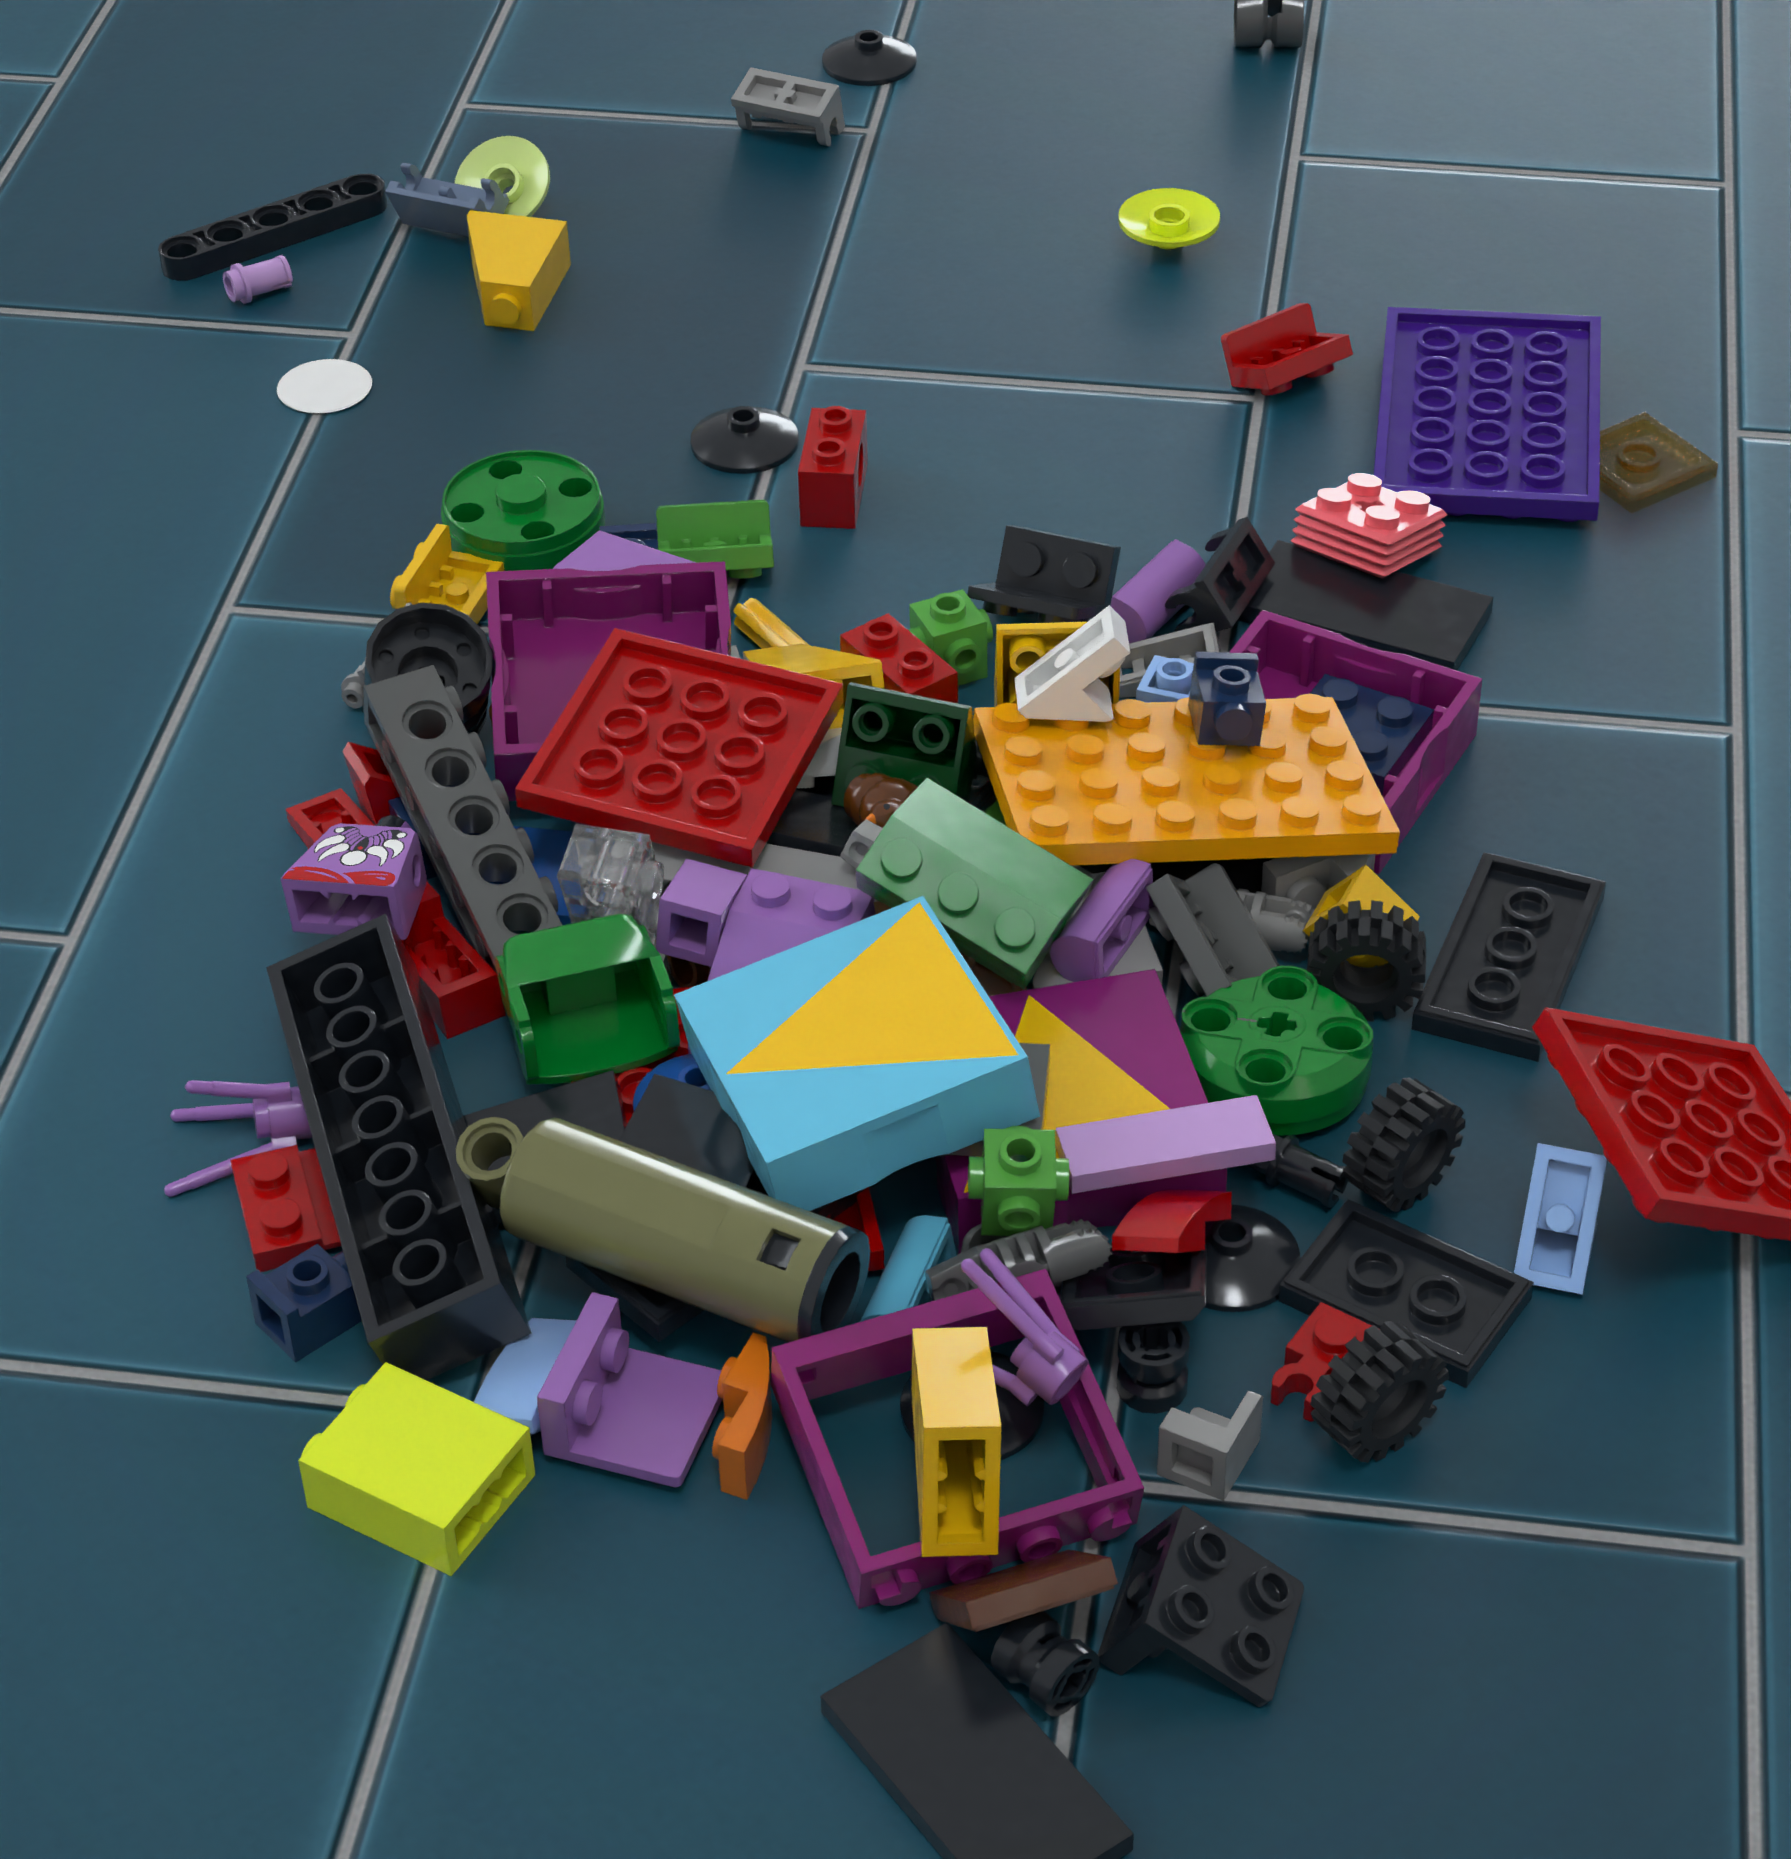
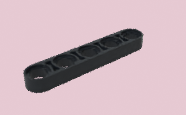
M374 174L352 175L172 236L164 240L158 248L162 272L167 278L176 281L195 279L230 267L233 264L242 263L375 217L383 213L387 208L385 182L381 177Z

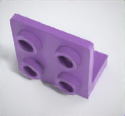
M591 1292L537 1395L544 1455L671 1487H679L683 1484L723 1400L717 1395V1384L721 1370L628 1348L629 1333L621 1328L619 1299Z

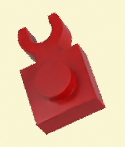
M1320 1302L1286 1345L1284 1366L1279 1368L1272 1378L1271 1403L1279 1406L1288 1394L1293 1392L1304 1393L1307 1396L1304 1400L1303 1419L1309 1422L1314 1421L1311 1412L1315 1408L1310 1403L1312 1395L1321 1392L1315 1386L1320 1376L1330 1375L1333 1369L1328 1364L1333 1357L1337 1355L1342 1359L1348 1352L1345 1345L1354 1337L1360 1342L1363 1341L1364 1330L1372 1325Z

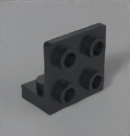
M1006 525L996 582L969 585L967 595L969 598L984 601L983 609L992 614L1016 617L1017 612L1025 614L1038 612V623L1088 622L1089 618L1095 617L1111 604L1121 547L1016 525Z
M1183 1505L1135 1542L1098 1652L1100 1663L1117 1674L1123 1675L1147 1656L1154 1659L1167 1648L1254 1705L1262 1707L1273 1699L1304 1592V1585L1291 1574Z

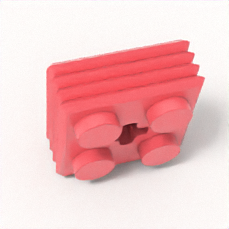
M1356 473L1348 477L1347 483L1336 488L1321 489L1318 491L1316 498L1295 508L1300 515L1294 518L1298 526L1292 529V531L1297 536L1291 539V542L1296 547L1382 579L1442 547L1438 539L1444 535L1439 529L1446 526L1441 519L1446 517L1447 513L1442 508L1431 505L1429 496L1417 491H1400L1397 493L1381 487L1382 480L1374 475Z

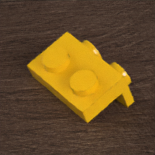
M436 524L427 539L417 545L413 559L404 573L394 579L390 592L391 607L399 609L410 602L412 605L418 603L442 604L469 615L478 624L488 608L486 572L504 571V563L452 551L449 526Z

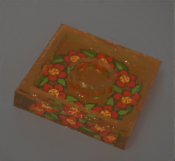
M1646 412L1600 431L1599 490L1631 514L1717 476V462Z

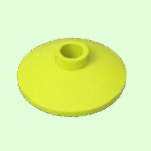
M1159 188L1138 193L1127 199L1119 209L1118 222L1123 232L1138 242L1162 249H1175L1197 244L1211 237L1219 227L1220 211L1212 200L1199 193L1185 189Z

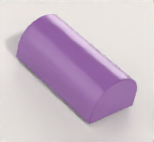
M1177 539L1173 542L1171 541L1112 596L1111 607L1125 620L1129 643L1151 638L1185 605H1178L1174 609H1167L1165 607V603L1170 595L1177 589L1192 585L1205 567L1202 557L1190 546Z
M1129 859L1119 864H1111L1051 946L1050 956L1052 963L1065 979L1078 982L1100 979L1110 975L1150 919L1148 909L1153 906V900L1146 887L1153 883L1151 863Z

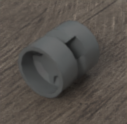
M1234 0L1235 48H1261L1266 40H1271L1275 48L1302 46L1304 0Z

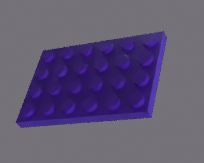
M1388 307L1374 476L1382 480L1381 487L1397 493L1400 491L1424 493L1429 496L1431 505L1442 508L1448 515L1452 516L1477 514L1496 515L1508 519L1534 517L1553 518L1565 522L1578 520L1597 521L1600 486L1601 316Z

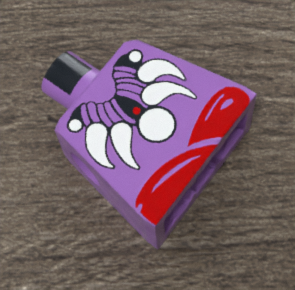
M389 815L381 818L376 826L343 823L331 826L281 877V883L293 932L339 935L386 914L400 939L406 940L426 887L427 875L418 834L402 818Z

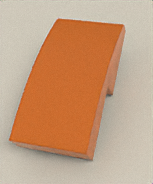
M754 1332L738 1358L730 1357L721 1370L717 1384V1395L723 1399L725 1418L721 1421L716 1431L712 1446V1455L715 1459L719 1460L721 1492L748 1500L759 1478L766 1459L772 1428V1396L766 1336Z

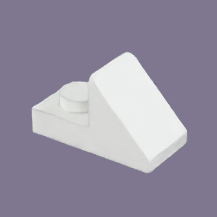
M1109 605L1016 676L1014 679L1018 711L1027 719L1096 722L1113 720L1110 691L1098 677L1105 678L1113 674L1122 665L1125 657L1130 654L1125 620Z

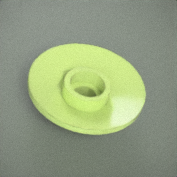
M501 136L483 142L467 155L458 169L455 184L483 189L481 186L482 178L495 180L502 194L507 187L513 186L506 193L510 201L504 214L531 217L541 206L547 195L550 184V170L545 156L533 143L521 137Z

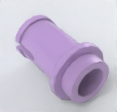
M283 255L244 267L240 263L231 265L229 271L223 273V283L229 299L232 302L240 300L243 304L251 302L252 296L280 288L292 287L291 282L293 281L290 265Z

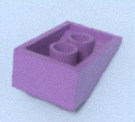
M751 868L729 909L708 981L875 915V899L858 889ZM688 1044V1052H689V1054H691V1051H690V1048H689V1044Z

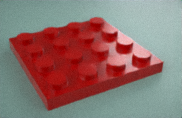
M614 628L516 786L517 807L753 868L844 702L843 684Z
M1545 1007L1532 1028L1548 1053L1547 1057L1550 1064L1559 1072L1574 1097L1577 1110L1587 1119L1603 1147L1606 1159L1617 1170L1632 1196L1635 1208L1645 1219L1657 1223L1669 1222L1702 1227L1715 1232L1722 1230L1755 1235L1769 1240L1782 1239L1791 1241V1100L1755 1045Z

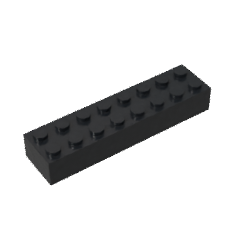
M383 914L266 967L367 1341L381 1363L387 1362L427 1381L531 1334L493 1209L484 1202L457 1163L456 1147L459 1137L467 1129L416 964L388 916Z

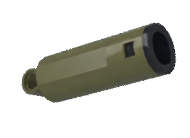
M489 1117L480 1119L468 1126L459 1137L456 1147L458 1165L484 1202L492 1208L500 1209V1216L505 1230L518 1239L788 1343L845 1327L853 1317L863 1292L870 1259L869 1239L861 1230L559 1118L540 1121L523 1137L518 1127L509 1120ZM510 1156L505 1165L496 1170L488 1171V1168L494 1161L501 1157Z

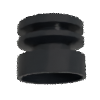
M418 603L402 607L381 620L367 641L364 686L434 665L444 687L452 685L459 696L463 709L462 723L467 733L476 732L478 735L486 722L493 653L485 632L469 615L442 604Z

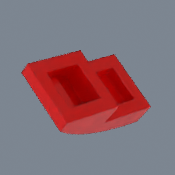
M1165 1189L1147 1195L1119 1223L1112 1235V1250L1166 1253L1205 1250V1222L1231 1219L1232 1191Z

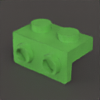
M766 500L659 506L656 509L658 550L696 563L725 561L728 576L731 578L758 577L762 575V568L774 567L769 504Z

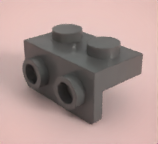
M1213 863L1185 881L1166 874L1146 887L1155 903L1154 906L1148 909L1150 917L1158 931L1167 941L1176 940L1186 958L1185 961L1180 963L1182 974L1189 986L1199 997L1204 994L1209 995L1221 987H1230L1232 982L1261 976L1268 969L1280 966L1222 865Z

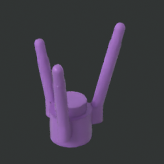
M188 1081L185 1085L188 1093L252 1098L253 1103L174 1109L170 1114L173 1121L254 1118L257 1139L270 1137L271 1142L169 1183L165 1186L164 1193L169 1197H173L233 1174L230 1162L232 1159L297 1145L296 1140L312 1138L299 1086L290 1087L289 1081L272 1084Z
M983 1249L980 1253V1258L1004 1290L972 1259H964L961 1263L963 1272L1025 1336L1010 1358V1361L1019 1368L1017 1375L1011 1374L992 1364L995 1384L1010 1391L1026 1406H1029L1038 1395L1049 1405L1057 1403L1082 1376L1089 1360L1080 1353V1349L1058 1330L1008 1267L1001 1262L991 1249Z

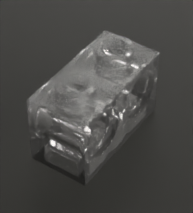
M576 824L557 874L571 923L618 913L628 914L639 925L643 924L649 938L656 948L659 901L665 892L663 885L664 866L662 862L656 860L650 834Z

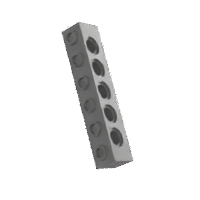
M434 665L364 686V721L470 945L497 973L495 957L503 955L504 943L509 938L520 935L513 933L514 931L534 932L562 926L556 913L558 912V900L553 885L547 876L538 877L532 865L534 863V853L530 839L524 828H514L508 816L510 815V804L505 788L499 779L490 780L485 770L487 760L482 742L476 732L467 733L462 723L463 709L459 696L452 685L444 687ZM469 833H479V834H481V835H468V834H469ZM500 881L504 882L505 884L496 885L491 884L490 882ZM502 999L503 1008L505 1010V1013H507Z

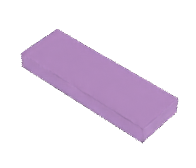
M1257 1095L1056 1128L1055 1139L1059 1157L1069 1159V1186L1072 1194L1275 1160L1276 1141Z

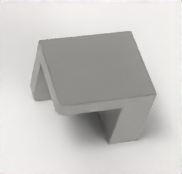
M1248 1391L1231 1419L1200 1407L1193 1408L1190 1414L1171 1407L1159 1427L1157 1475L1224 1501L1260 1441L1263 1395Z

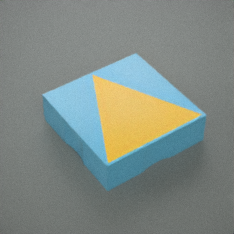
M924 896L674 994L691 1054L711 1091L714 1092L721 1108L741 1130L749 1161L768 1196L804 1210H814L875 1185L881 1179L910 1164L931 1157L950 1154L982 1141L984 1129H1005L1040 1117L1028 1056Z

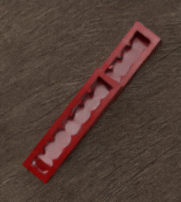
M341 788L285 809L288 822L308 849L331 826L340 823L375 826ZM426 881V887L410 933L406 940H402L416 964L433 1021L444 1036L450 1039L506 1015L497 973L445 918L440 895Z

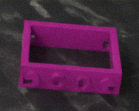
M1043 1269L1016 1277L1058 1330L1080 1349V1353L1085 1357L1047 1270ZM979 1288L772 1347L770 1385L858 1609L877 1603L884 1606L899 1605L914 1598L922 1589L948 1581L954 1584L986 1575L994 1567L1020 1559L1023 1562H1029L1057 1553L1062 1546L1088 1538L1094 1541L1110 1540L1126 1532L1131 1525L1137 1524L1144 1486L1088 1363L1079 1380L1059 1401L1098 1488L999 1517L998 1555L922 1557L921 1542L870 1556L809 1400L911 1371L912 1329L987 1327L990 1347L1024 1338L1025 1336Z

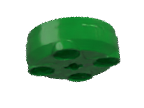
M515 450L484 457L457 472L444 489L441 519L443 525L449 526L452 551L503 562L504 571L553 569L554 566L600 530L599 526H605L603 496L597 478L584 464L555 452Z
M1296 966L1270 968L1263 972L1261 976L1232 982L1230 987H1221L1209 995L1193 999L1182 1009L1180 1033L1208 1103L1257 1095L1272 1134L1277 1136L1298 1135L1331 1126L1349 1115L1358 1106L1365 1094L1372 1068L1373 1030L1362 1013L1353 1004L1330 989L1317 984L1313 974L1303 968Z

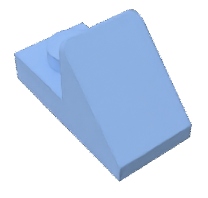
M1542 1143L1537 1144L1514 1269L1515 1274L1533 1281V1285L1583 1294L1598 1225L1596 1222L1608 1162L1605 1155Z

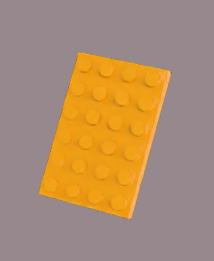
M1303 694L1296 698L1265 699L1266 709L1260 746L1198 744L1188 706L1189 697L1179 699L1177 702L1145 703L1135 699L1121 700L1112 704L1114 718L1107 722L1027 719L1018 711L1017 703H1002L996 707L974 708L973 724L975 738L1006 826L1069 865L1119 864L1129 859L1151 863L1397 853L1400 831L1333 697Z

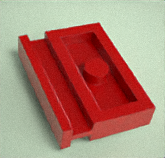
M297 1145L230 1160L256 1270L264 1272L276 1269L316 1244H319L324 1250L342 1246L315 1148L299 1152Z

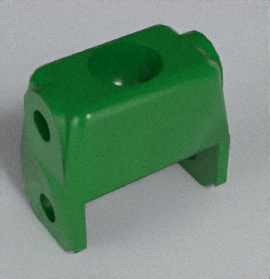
M618 913L515 935L504 943L503 955L495 957L500 991L513 1030L515 1050L526 1084L575 1082L612 1070L616 1074L649 1064L678 1051V1047H680L679 1024L672 984L661 955L652 944L643 924L639 925L632 916Z

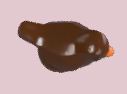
M864 773L854 778L847 787L844 795V809L847 816L857 826L867 819L883 828L890 816L918 786L904 779L889 777L882 773Z

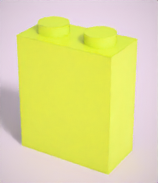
M387 1362L381 1366L366 1384L358 1386L351 1393L345 1408L323 1433L314 1435L308 1441L301 1458L298 1460L307 1508L449 1576L456 1572L536 1475L529 1427Z

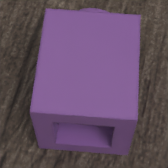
M686 858L659 901L656 950L661 954L712 967L729 909L741 889L747 874Z

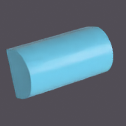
M922 1215L910 1219L905 1224L860 1322L932 1301L926 1282L925 1271L957 1256L951 1224L948 1222V1218Z

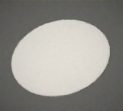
M339 359L316 360L304 363L288 371L277 385V395L286 406L294 410L306 413H331L349 408L363 400L372 388V378L365 368L350 361Z

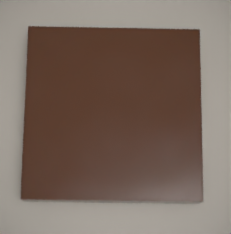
M1068 1549L929 1592L936 1619L977 1632L1114 1589V1585L1118 1584L1111 1557Z

